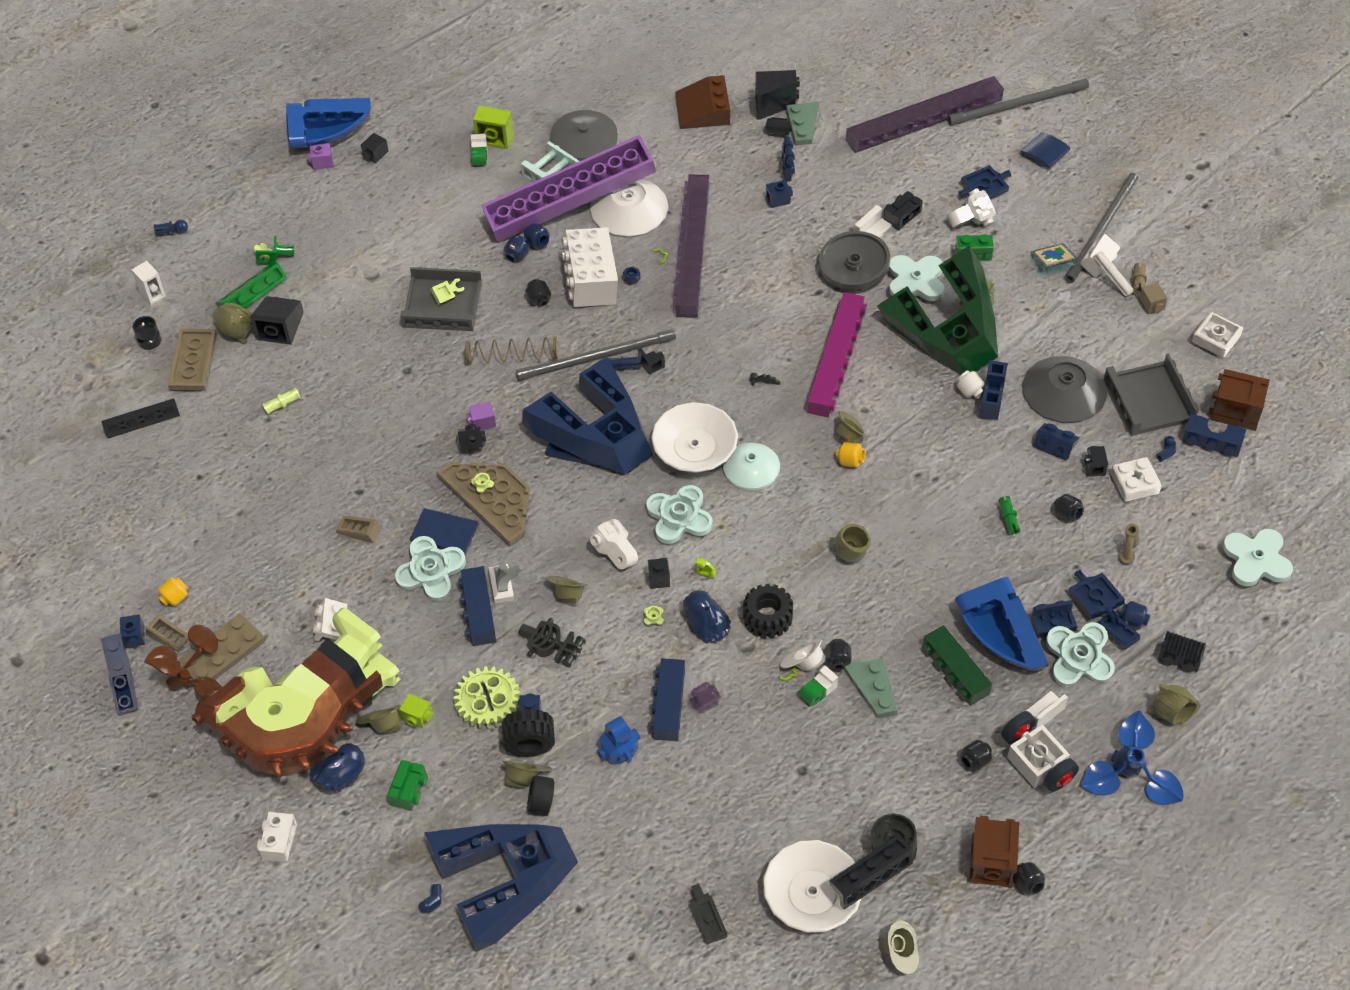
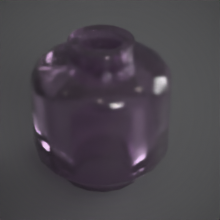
M704 682L692 689L691 694L693 697L690 698V701L695 710L699 708L702 712H707L719 704L721 695L714 683Z

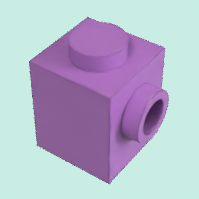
M330 143L310 146V153H307L308 161L312 163L314 170L334 167Z
M491 402L469 406L468 424H476V427L480 426L481 430L496 427Z

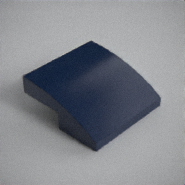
M1041 132L1020 151L1021 156L1035 159L1036 165L1051 168L1070 150V147L1056 137Z

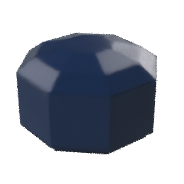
M633 266L627 267L623 271L624 281L629 284L638 283L641 279L639 269Z

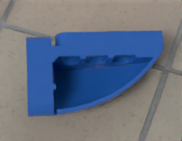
M370 98L309 99L304 102V107H302V103H286L289 148H304L312 145L327 144L345 137L358 128L369 116L371 111Z
M1009 577L997 579L964 592L955 598L962 618L969 630L993 654L1008 663L1030 671H1038L1049 666L1019 596H1016Z

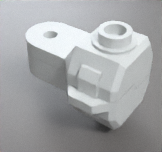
M975 189L969 192L970 196L966 200V206L947 215L952 228L959 227L970 221L977 225L984 224V226L994 222L993 218L996 212L986 191Z
M611 519L603 522L590 535L589 541L599 553L608 555L617 568L625 569L635 565L638 561L637 552L627 540L629 533L619 520Z

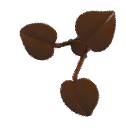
M193 625L188 630V638L193 645L199 648L183 668H180L176 652L167 646L154 648L148 654L144 663L169 676L166 679V684L172 690L176 691L183 685L187 687L195 683L194 690L202 698L207 692L212 690L218 691L222 686L210 677H205L203 680L197 678L188 681L190 673L187 668L202 650L207 654H213L218 648V640L209 628L203 625Z

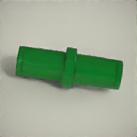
M1004 496L1000 497L998 502L1002 510V519L1006 522L1009 535H1013V531L1015 534L1020 533L1021 530L1016 519L1017 512L1013 509L1010 496H1005L1006 500Z

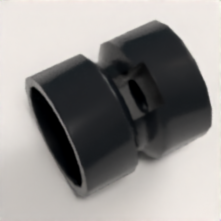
M142 316L133 322V331L142 349L152 350L161 344V335L154 318Z

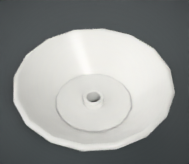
M640 179L592 200L590 212L593 221L600 228H608L609 233L613 235L632 237L644 235L656 229L666 218L669 205L666 195L657 185Z
M692 402L677 405L663 413L654 424L651 440L655 453L665 464L679 471L697 473L712 470L726 462L736 449L738 433L734 421L723 410L710 404Z
M820 840L798 841L782 848L769 862L763 878L764 897L773 914L787 926L807 933L830 931L845 924L858 910L861 899L844 910L840 906L839 895L830 886L829 882L830 879L855 862L851 856L836 845ZM814 890L816 893L810 894L809 891Z

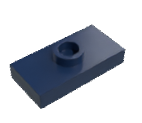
M1106 615L1097 622L1106 629L1108 636L1125 650L1140 640V634L1120 617L1118 620L1112 621Z

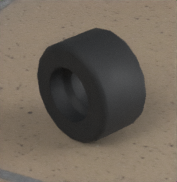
M533 776L527 801L528 813L548 816L554 795L555 782L553 778Z

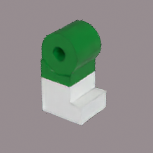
M471 134L473 166L487 165L486 134Z
M824 666L819 670V674L802 687L799 696L810 706L816 705L837 688L838 676L828 667Z

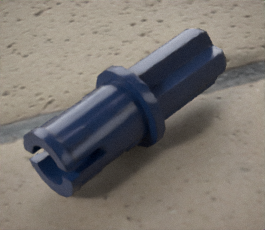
M621 356V358H609L614 369L624 370L625 368L641 367L640 357L624 358Z

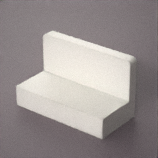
M876 205L854 224V231L868 232L880 238L891 228V224L881 218L882 208Z
M1050 691L1026 710L1036 719L1033 730L1042 724L1045 725L1065 709L1068 699L1065 694L1058 698Z

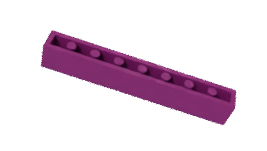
M847 292L843 293L808 399L807 413L829 418L830 412L835 410V397H839L841 390L839 384L844 382V369H848L850 362L848 356L853 354V341H857L859 333L857 328H861L863 321L861 316L866 313L867 304H864L865 296Z

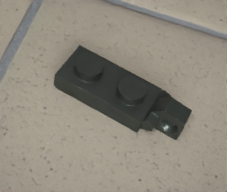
M700 884L691 886V892L694 897L690 899L691 907L707 945L727 938V931L712 896L709 893L703 894Z

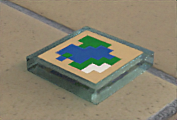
M1064 243L1031 251V258L1046 273L1079 264V258Z

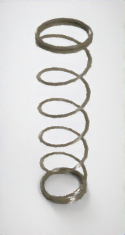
M553 337L554 355L552 353L548 338H544L539 359L535 354L531 339L528 338L526 341L525 351L522 360L519 358L514 340L512 338L509 342L507 356L505 360H503L501 357L498 344L495 339L492 342L491 352L488 361H486L484 358L478 340L475 342L474 353L471 360L470 341L468 340L465 342L466 362L467 364H471L473 362L478 342L482 358L486 363H488L492 356L494 341L500 359L503 362H506L508 358L511 341L513 342V346L518 359L520 361H523L527 350L528 340L530 341L533 354L538 361L542 357L545 340H547L552 357L556 360L558 359L557 337Z

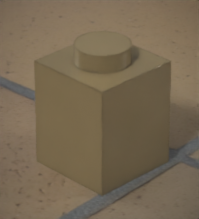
M1159 283L1141 287L1139 300L1148 314L1165 310L1168 298Z

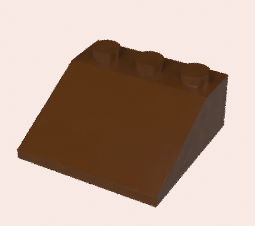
M725 75L706 77L675 92L680 129L730 125V105Z

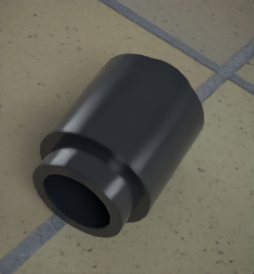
M776 117L767 119L766 132L782 136L790 133L791 123H789L788 119Z

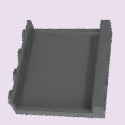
M410 267L411 280L405 309L404 311L401 310L400 314L402 328L474 331L482 287L481 271ZM455 279H460L455 285L457 288L464 287V290L460 293H454L455 297L438 305L430 289L445 281H448L450 285Z
M1169 353L1166 354L1163 362L1116 372L1113 366L1106 368L1104 380L1131 436L1188 423L1190 414L1197 415L1199 411L1197 403L1191 397L1190 389L1186 388L1183 376L1179 374L1176 363L1171 359Z

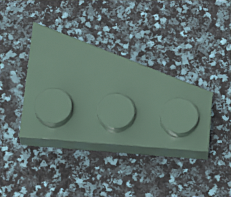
M819 101L786 105L795 146L812 144Z

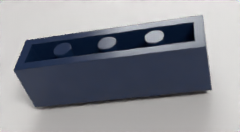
M484 566L461 570L462 578H458L460 590L464 589V594H461L462 606L467 608L466 611H463L465 623L469 622V627L466 628L467 639H472L473 646L496 643Z
M661 658L660 666H656L655 678L659 679L658 684L654 683V696H657L656 701L652 702V714H655V718L650 720V732H653L654 740L679 741L685 660Z

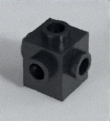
M476 424L465 425V428L458 429L460 450L468 449L469 452L479 451L480 447H483V442H486L485 430L481 431L480 426L476 427ZM474 436L475 439L471 440L469 439V437Z

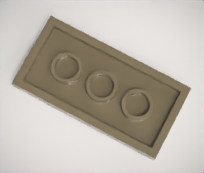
M216 329L179 330L168 382L169 390H206L217 336Z
M239 613L214 632L218 640L217 650L213 654H207L202 650L187 668L190 673L189 677L192 680L197 678L203 680L205 677L216 680L266 641L265 637ZM194 647L177 660L180 662V668H183L199 647Z

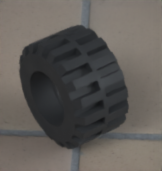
M765 584V586L758 585L757 589L752 588L750 593L746 594L743 601V620L745 627L748 626L750 633L754 631V635L757 637L762 635V638L766 639V636H770L772 639L775 638V635L781 636L783 631L787 632L793 619V600L789 593H785L784 588L779 589L778 585L775 584L774 586H770V584ZM762 608H773L778 612L766 615L760 613L759 610Z
M523 709L506 715L502 720L503 748L512 755L536 756L546 753L555 745L554 720L547 712Z

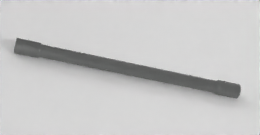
M1085 78L1059 87L970 111L948 115V123L953 125L1068 92L1089 88V82Z
M1130 173L1123 183V187L1084 249L1065 275L1066 281L1073 283L1083 267L1080 265V262L1093 242L1103 235L1126 196L1133 189L1139 179L1137 174Z
M669 329L654 335L567 358L517 369L516 374L518 380H523L549 371L655 343L676 339L674 329Z

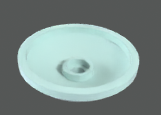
M759 443L737 445L729 459L723 463V472L726 479L735 487L749 491L768 487L776 480L780 471V462L776 453L769 447Z

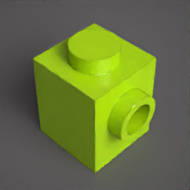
M410 693L399 708L401 720L412 727L418 726L423 729L425 724L429 723L433 717L431 702Z

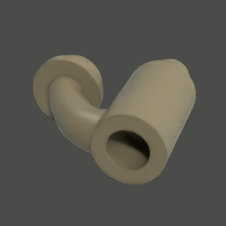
M1128 524L1125 527L1126 542L1124 551L1120 554V560L1126 565L1134 562L1135 554L1132 548L1137 547L1140 543L1139 527L1136 524Z

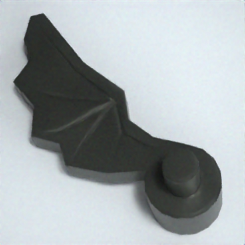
M757 373L750 374L752 385H755L756 382L780 385V381L771 375L763 374L758 376Z

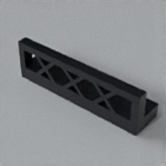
M173 398L102 420L101 422L109 439L179 417L180 414Z
M898 834L830 879V886L839 895L840 906L845 910L912 865V847Z

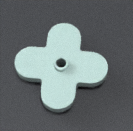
M904 255L893 257L890 260L889 271L896 278L890 284L891 296L908 286L914 296H920V298L936 301L942 298L944 284L937 279L942 274L938 266L943 263L942 260L936 256H926L915 262Z
M688 485L682 487L673 496L656 493L648 498L647 512L650 516L659 520L656 525V537L660 542L673 544L681 538L684 532L695 536H704L712 530L713 520L711 515L699 509L703 503L701 489Z
M1264 529L1254 539L1241 533H1231L1225 538L1223 550L1229 557L1236 560L1232 577L1238 584L1253 586L1260 578L1264 577L1265 579L1268 578L1280 583L1287 581L1291 577L1293 572L1292 563L1287 558L1278 554L1283 545V538L1280 533L1272 529Z
M427 536L417 537L410 545L412 560L401 565L395 573L397 584L404 590H413L422 586L426 595L431 600H445L452 591L449 576L460 572L466 565L464 552L457 547H448L440 550L437 549L432 538Z
M1094 622L1088 623L1083 626L1079 633H1074L1063 626L1054 627L1049 631L1046 637V645L1051 652L1059 657L1052 670L1053 678L1058 684L1066 687L1072 686L1078 682L1082 675L1098 683L1106 682L1111 678L1115 667L1113 661L1102 653V648L1108 639L1107 631L1102 625Z

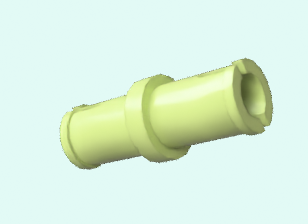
M295 387L282 395H276V398L262 405L268 415L281 407H287V404L301 397Z

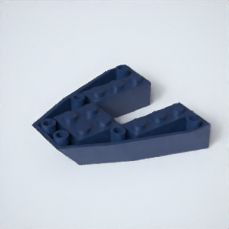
M605 357L579 374V389L607 413L589 425L585 423L553 392H549L522 411V424L533 435L586 461L626 474L653 456L633 402L608 357Z
M489 824L424 832L429 850L443 879L503 853L514 879L456 904L459 916L476 952L497 943L546 900L578 863L561 827L540 824Z

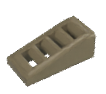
M343 515L336 533L374 543L381 527L374 519Z
M159 614L146 628L148 636L177 652L189 640L186 632ZM160 626L163 627L159 632L157 631ZM166 630H169L165 636L162 635ZM173 633L176 634L171 640L168 639ZM179 636L183 638L178 644L174 643Z

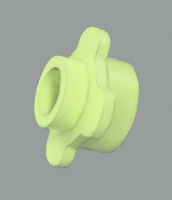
M479 473L471 481L479 493L494 486V482L490 480L487 473Z
M657 606L645 608L644 614L646 618L644 623L646 625L663 624L662 614L664 610Z

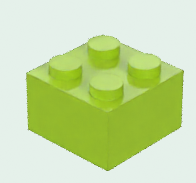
M479 105L473 118L475 134H486L487 146L509 149L514 137L512 112Z

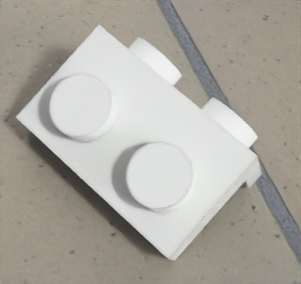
M325 598L320 605H317L315 609L317 620L313 627L315 641H319L322 637L333 640L341 637L333 625L332 617L341 608H347V604Z

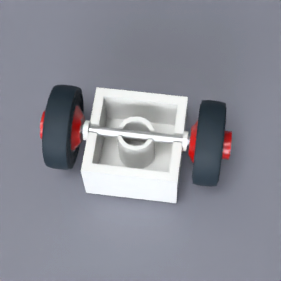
M1024 711L1012 718L1001 732L1002 738L1008 744H1012L1010 745L1007 758L1034 788L1044 783L1048 790L1055 792L1072 781L1079 771V766L1074 760L1069 758L1070 754L1043 724L1030 732L1036 724V719L1029 711Z

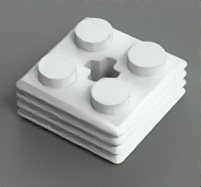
M1210 312L1195 331L1192 342L1218 356L1225 357L1241 336L1243 327Z
M1147 457L1112 465L1111 475L1125 502L1160 493L1162 485Z

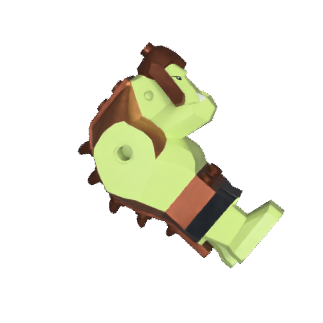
M343 607L332 617L333 625L341 636L335 642L327 638L302 664L283 675L274 686L263 667H251L242 670L238 677H233L218 691L212 690L207 692L197 703L195 714L191 718L198 726L204 723L211 729L217 730L221 744L254 770L264 771L276 776L296 774L309 770L318 764L325 753H336L338 748L332 743L338 734L342 732L347 733L353 729L351 725L346 723V718L371 706L373 696L385 686H395L401 680L399 677H395L400 671L396 665L377 652L382 647V644L377 643L381 638L379 633L347 608Z

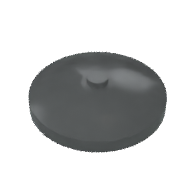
M579 110L559 118L551 129L550 137L551 143L559 146L577 160L582 161L615 146L618 141V132L615 123L605 114L592 110Z
M864 231L844 232L831 238L822 247L819 255L820 271L828 282L839 288L851 290L867 288L879 282L887 274L890 267V251L886 243L874 234Z

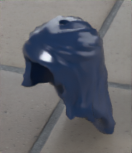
M697 590L686 596L683 600V608L692 632L697 633L698 637L703 639L705 643H716L729 634L731 620L721 606L710 597L708 592Z
M352 743L343 744L336 753L310 769V778L327 791H337L342 786L353 785L355 779L364 768L366 760L364 752Z

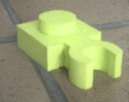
M455 279L450 285L448 281H445L430 289L438 305L455 297L454 293H460L464 290V287L457 288L455 285L460 279Z

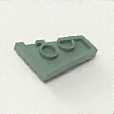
M883 658L845 666L843 670L851 677L854 686L860 690L865 702L877 718L897 715V707Z

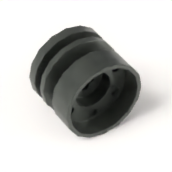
M895 813L886 814L877 819L871 831L872 851L899 834L912 847L914 861L917 854V832L912 821L902 814Z

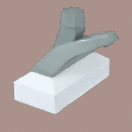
M502 563L498 566L489 567L495 604L514 601L511 578L523 571L522 565L519 564L509 568L508 564Z

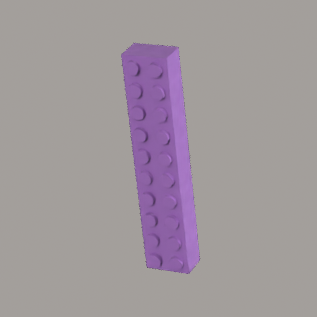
M638 135L482 204L481 207L497 242H500L525 231L533 223L541 224L655 173L656 169L641 136Z

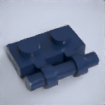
M789 136L784 137L781 155L784 180L786 182L792 181V174H795V155L792 152L793 142Z

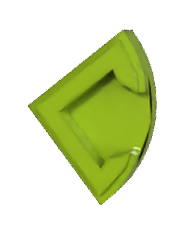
M697 558L696 574L714 579L717 572L713 565L702 558Z

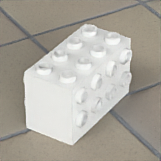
M608 228L566 230L565 237L562 238V245L565 250H562V260L566 262L564 263V273L568 274L566 276V285L570 287L568 295L569 300L573 302V307L616 304L618 278Z

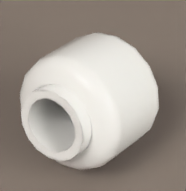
M966 371L957 379V387L966 398L973 396L977 398L984 392L982 388L985 382L975 371Z

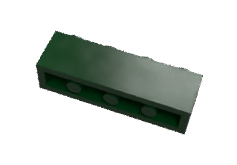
M944 625L924 636L923 651L934 660L937 669L943 671L949 684L955 686L962 700H966L971 706L990 695L992 683Z

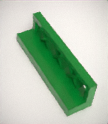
M279 263L269 264L218 300L216 305L219 307L227 303H234L246 308L288 277Z

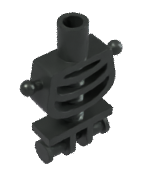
M549 618L548 622L540 621L537 628L524 623L521 625L519 635L529 638V651L527 652L529 657L533 656V653L540 657H548L556 649H559L555 655V663L559 664L562 660L563 665L571 667L573 660H576L578 657L576 653H581V647L586 643V640L581 636H577L574 643L575 637L572 631H570L565 641L561 642L560 627L553 623V618Z

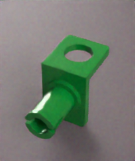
M274 236V251L256 250V264L276 263V257L294 256V245H278L276 243L277 236ZM268 255L270 258L262 260L260 256Z

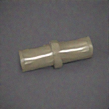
M1139 263L1134 265L1133 283L1135 294H1138V291H1141V287H1144L1147 275L1145 274L1146 266L1144 263H1141V267H1139Z

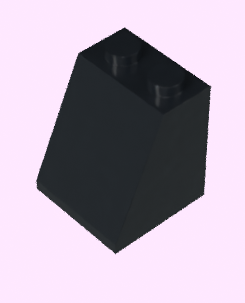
M796 70L756 72L755 100L757 120L786 110V105L796 104V99H799V89L797 87H800V78L796 77Z
M266 296L250 316L256 339L292 345L304 313L301 301Z

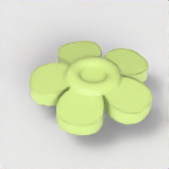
M264 243L254 246L255 252L256 250L272 251ZM268 255L260 256L261 259L264 257L265 260L270 258Z

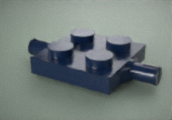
M988 165L961 177V183L966 189L959 191L958 194L960 198L969 195V192L979 189V191H986L990 199L1009 191V186L1004 179L1011 177V172L1007 170L999 173Z
M1077 570L1074 575L1080 582L1069 587L1068 593L1090 620L1102 614H1107L1112 621L1118 620L1120 616L1114 609L1124 605L1125 598L1103 572L1096 576L1086 577L1082 570Z

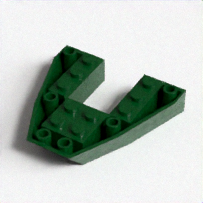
M967 246L938 265L965 306L964 309L934 327L908 286L877 305L891 328L932 359L960 374L966 371L976 372L987 365L989 360L993 361L998 358L996 322L983 266L971 247Z

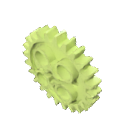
M487 666L484 667L482 672L479 668H476V674L469 671L470 677L463 676V683L458 682V689L454 690V703H456L455 708L458 710L459 717L463 716L464 722L470 720L471 726H474L477 722L479 728L486 724L489 729L491 723L498 727V721L503 722V718L511 714V712L517 711L516 706L519 705L520 691L515 678H511L509 672L504 675L502 668L496 672L494 666L491 671H488ZM481 683L485 684L491 706L494 710L492 712L489 710Z

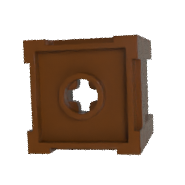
M1224 369L1223 374L1219 373L1218 380L1221 381L1219 388L1213 392L1212 397L1216 398L1214 408L1210 407L1208 414L1212 415L1211 420L1256 431L1264 408L1270 379Z
M981 815L976 817L975 831L972 833L969 883L998 885L1006 888L1013 887V875L1017 872L1020 822H1016L1015 819H1006V821L990 820L989 816Z

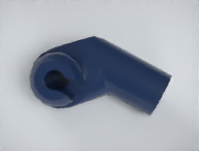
M1165 437L1164 450L1156 454L1160 462L1176 453L1174 437Z
M440 884L431 885V895L419 903L418 907L422 913L432 912L441 905L442 886Z

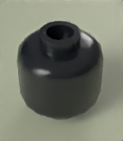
M539 279L530 281L525 290L529 301L535 306L546 305L552 295L546 282Z
M1064 494L1055 500V514L1068 522H1073L1082 517L1084 507L1080 499L1070 494Z
M843 639L832 640L825 647L826 664L834 670H843L845 666H849L852 661L851 646Z
M974 740L962 749L961 762L968 770L978 771L991 762L992 749L986 742Z
M1032 862L1020 863L1017 865V872L1013 875V881L1024 894L1035 895L1043 890L1045 875Z

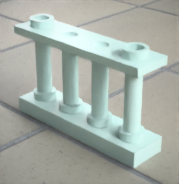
M549 141L547 143L548 154L538 162L531 164L525 160L521 163L522 176L534 182L561 170L565 166L568 167L575 164L579 160ZM552 158L559 162L547 172L540 170Z

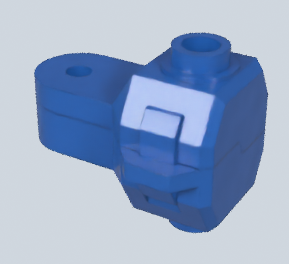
M619 716L605 724V731L599 739L597 753L603 761L606 759L610 764H621L625 761L629 763L639 748L638 740H640V735L635 728L631 730L624 719Z

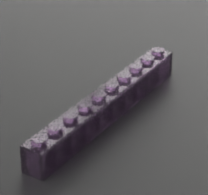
M994 76L846 128V142L854 153L861 152L947 121L948 115L1000 102L1003 99L1004 88Z
M689 174L688 181H685L684 191L687 194L683 195V204H686V206H682V217L684 219H681V230L683 232H680L679 243H682V245L678 246V256H681V259L677 258V269H679V272H676L675 282L678 285L674 286V296H677V299H673V310H676V317L698 318L709 197V175Z

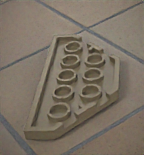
M451 462L437 472L438 477L507 544L511 546L525 535L530 487L505 463L486 465V463L471 462V465L460 464V462ZM487 473L490 480L494 482V486L479 493L471 481L477 474Z

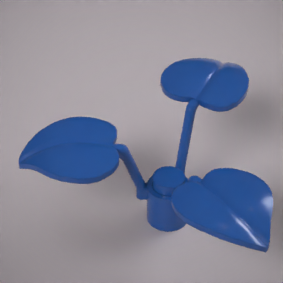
M1140 710L1131 714L1123 722L1119 730L1121 744L1126 747H1133L1128 751L1126 761L1115 772L1112 764L1109 762H1094L1087 769L1082 781V787L1096 795H1110L1119 789L1121 782L1116 775L1120 774L1126 766L1129 765L1132 768L1143 767L1148 779L1151 780L1146 786V793L1152 802L1159 805H1169L1182 802L1184 798L1182 786L1174 774L1167 770H1158L1154 778L1151 776L1144 762L1145 754L1142 749L1148 748L1153 743L1155 731Z

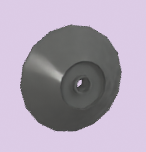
M1052 356L1038 361L1027 371L1022 382L1023 394L1030 407L1044 418L1060 423H1078L1092 418L1103 408L1108 396L1106 382L1100 372L1086 361L1070 356Z

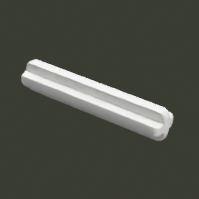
M1101 250L1094 255L1095 260L1125 296H1129L1134 289L1105 253Z

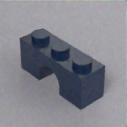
M989 360L979 417L998 420L1008 363Z
M1190 414L1182 442L1238 458L1247 429L1228 424L1224 432L1215 433L1208 428L1209 418Z

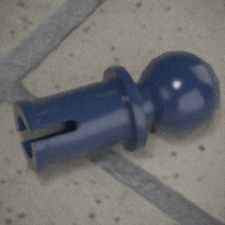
M181 219L177 220L175 224H172V221L154 224L155 235L174 234V231L184 233L188 229L187 222Z

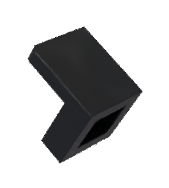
M642 348L638 349L641 365L649 375L665 368V356L661 351L658 353L652 351L646 354Z

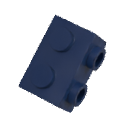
M1044 423L1038 429L1033 446L1068 460L1072 449L1078 443L1079 437L1075 436L1071 431L1058 429L1054 424Z
M1061 600L1052 604H1039L1033 607L1031 620L1037 637L1047 636L1049 631L1057 626L1066 627L1071 631L1077 630L1071 600Z

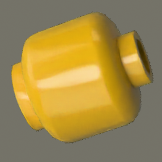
M844 442L836 452L837 460L844 467L857 468L861 463H864L866 457L865 449L859 443Z
M170 577L159 587L158 592L161 596L158 598L166 606L168 604L177 606L188 595V587L178 577L176 579Z

